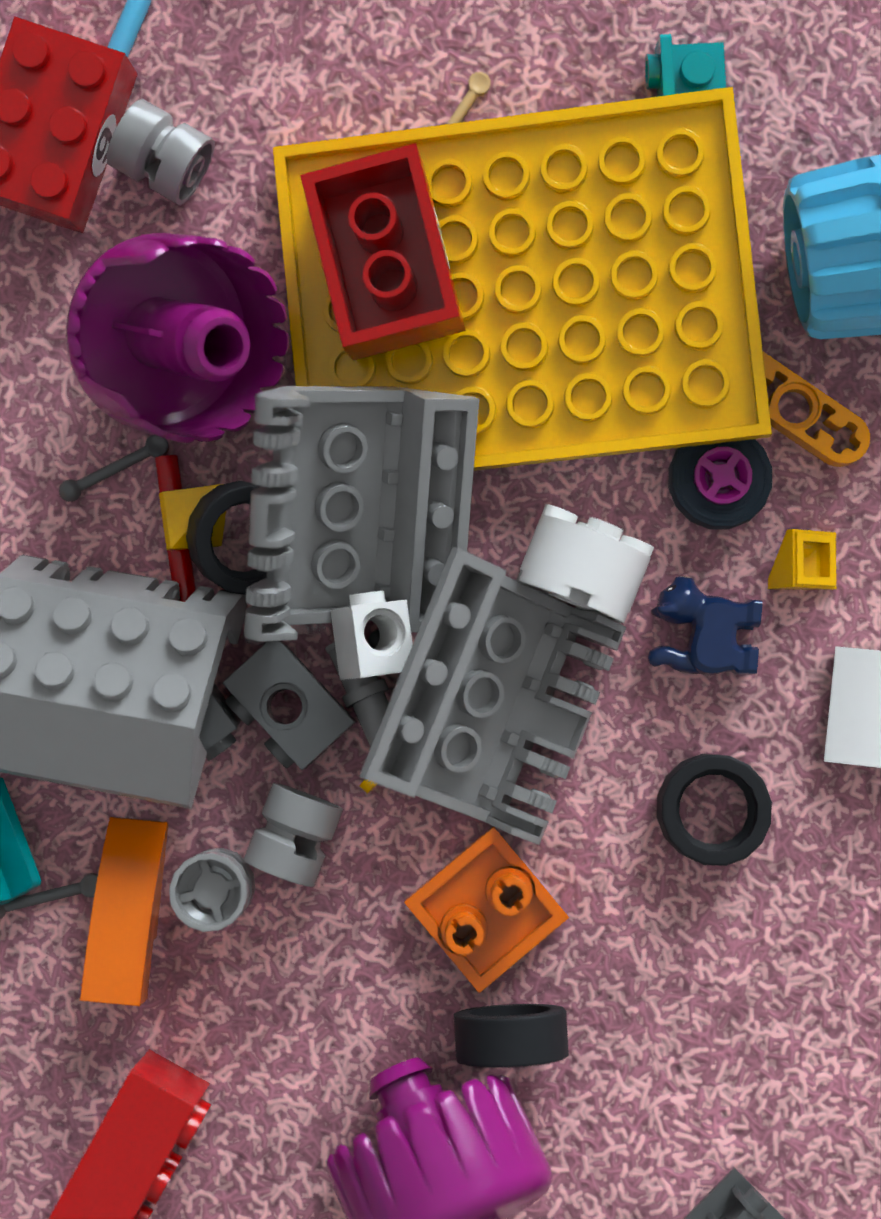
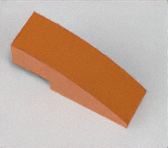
M120 817L109 818L90 919L80 1001L141 1006L148 998L153 940L157 938L169 822Z

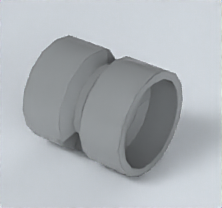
M140 99L128 108L118 123L109 143L106 156L107 164L137 182L146 177L149 178V188L180 206L194 194L206 174L215 150V141L186 123L174 127L173 117L169 113L144 99Z
M274 782L261 812L267 821L266 827L255 829L243 861L281 879L314 887L326 857L320 848L321 843L332 840L343 808L306 792Z
M225 848L207 849L184 861L175 871L169 887L170 904L176 916L188 927L202 932L219 931L232 924L251 904L255 892L254 874L249 864L243 861L244 858L237 852Z

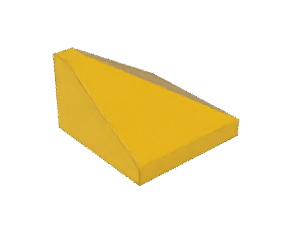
M223 484L159 493L167 550L188 549L186 535L191 513L203 496ZM226 511L220 515L213 527L211 538L213 547L222 546Z
M799 529L786 530L768 577V589L836 590V532Z

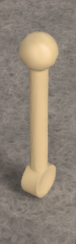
M475 72L470 76L468 81L469 91L447 124L462 122L477 97L483 96L489 91L491 80L486 73Z

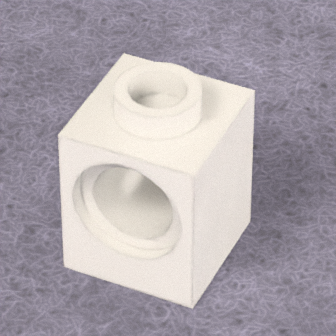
M384 591L349 595V607L330 610L340 680L402 672L413 645L407 599L386 602ZM369 619L377 625L380 633L379 643L375 649L368 645L364 636L365 625Z

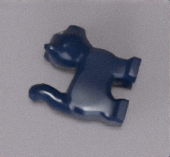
M686 576L676 577L670 586L660 592L657 607L652 609L651 613L672 624L691 623L692 630L686 651H680L669 646L655 647L649 651V663L654 667L665 664L674 670L691 674L715 675L722 672H732L738 675L757 674L758 647H752L751 644L739 646L736 641V633L739 629L753 630L754 627H760L763 601L750 599L740 603L719 596H707L698 589L693 578Z

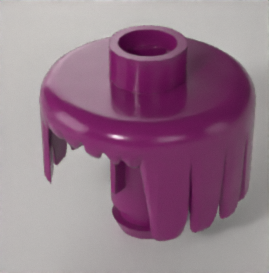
M170 233L140 235L123 241L107 250L96 259L81 278L73 294L67 316L66 342L68 355L75 376L84 392L99 409L112 419L131 428L180 443H191L194 440L200 442L217 441L223 437L224 431L238 432L250 423L251 415L248 413H255L256 394L263 392L260 388H271L280 383L285 368L272 357H282L287 353L289 349V335L287 331L273 324L284 323L287 320L286 309L283 303L269 297L276 295V284L267 271L255 267V259L246 251L228 246L225 241L216 238Z
M419 1057L400 1062L374 1076L370 1080L369 1099H378L382 1107L376 1114L378 1123L375 1125V1134L381 1159L375 1152L367 1135L360 1133L352 1141L353 1157L348 1147L339 1144L336 1146L333 1155L330 1153L326 1161L329 1178L346 1219H508L544 1196L552 1184L551 1168L510 1079L503 1075H499V1077L487 1075L486 1079L489 1090L477 1079L465 1082L461 1086V1091L469 1112L468 1115L455 1093L451 1090L443 1091L440 1084H430L427 1075L433 1069Z

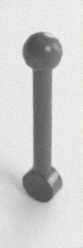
M151 435L146 440L145 446L77 481L65 480L59 487L60 497L68 502L76 501L80 497L81 491L150 456L154 458L165 456L169 451L167 439Z
M90 873L79 883L18 897L0 906V919L9 911L83 894L86 897L92 898L95 895L98 874Z

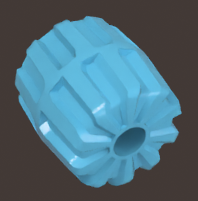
M881 155L862 157L795 175L789 179L784 194L783 231L790 287L796 312L804 330L809 337L816 339L881 335Z

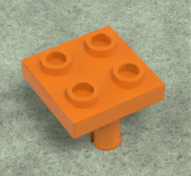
M494 826L404 900L406 906L478 993H481L569 918Z

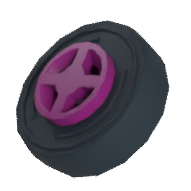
M755 439L679 447L668 468V489L676 508L690 522L707 529L729 530L749 522L765 506L772 490V466L765 449ZM706 471H708L711 474V480L713 482L712 484L710 482V475L707 474Z

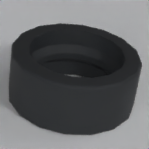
M235 481L219 485L203 496L189 517L186 535L190 558L201 574L226 591L246 595V588L248 586L251 587L252 584L267 578V571L254 569L242 572L229 569L214 554L211 538L213 527L220 515L232 506L244 503L250 504L251 491L262 487L245 481Z
M700 754L681 761L666 775L657 795L656 817L664 838L678 853L703 865L727 866L746 859L763 843L771 825L772 801L764 780L750 765L728 755ZM706 775H722L733 780L743 791L747 801V819L742 830L732 839L720 844L703 843L693 838L684 828L679 815L680 800L685 789L695 779Z
M549 1004L491 1005L464 1009L454 1013L456 1060L459 1064L484 1068L527 1067L562 1061L569 1056L566 1010L562 1006Z

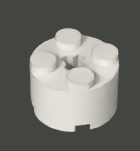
M546 504L520 567L517 581L550 597H555L572 604L578 609L598 613L617 623H624L635 600L654 547L641 540L622 535L623 530L596 518L589 517L588 523L578 521L576 524L577 515L559 507Z

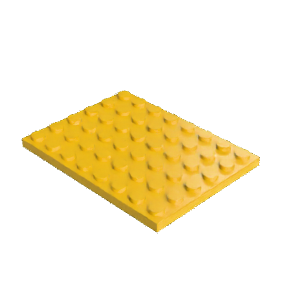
M733 87L273 147L296 386H396L476 397L479 399L474 471L759 439L772 435ZM416 143L424 164L466 331L353 361L342 347L300 175Z

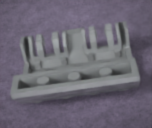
M283 386L256 394L254 421L267 426L254 430L253 444L254 446L274 451L273 461L252 468V484L262 487L251 491L249 544L256 547L248 551V567L267 571V578L246 588V602L253 605L245 610L244 636L254 641L297 640L298 632L289 625L332 623L330 610L349 607V595L374 591H384L386 602L407 599L411 633L419 631L452 547H457L467 552L479 410L478 398L396 386Z
M452 547L359 777L413 798L415 796L486 822L511 835L540 845L549 821L510 805L512 798L552 813L557 801L551 799L549 794L536 789L529 790L515 783L523 763L539 768L541 773L553 778L561 777L566 779L570 770L569 766L532 752V747L535 743L574 759L592 712L553 697L554 692L558 690L595 705L600 692L587 683L579 680L573 681L560 676V671L566 656L580 660L591 668L609 671L614 658L578 644L575 640L577 637L617 651L626 627L598 613L571 607L505 576L507 570L460 548Z
M29 555L19 556L0 573V772L192 809L207 755L199 738L226 638L228 637L229 642L232 644L238 643L247 607L246 595L230 593L226 590H219L215 595L213 588L200 586L191 594L186 602L180 601L179 583L175 581L165 580L159 584L157 578L108 570L103 574L101 568L89 566L70 582V568L67 562L54 560L52 563H49L45 558Z

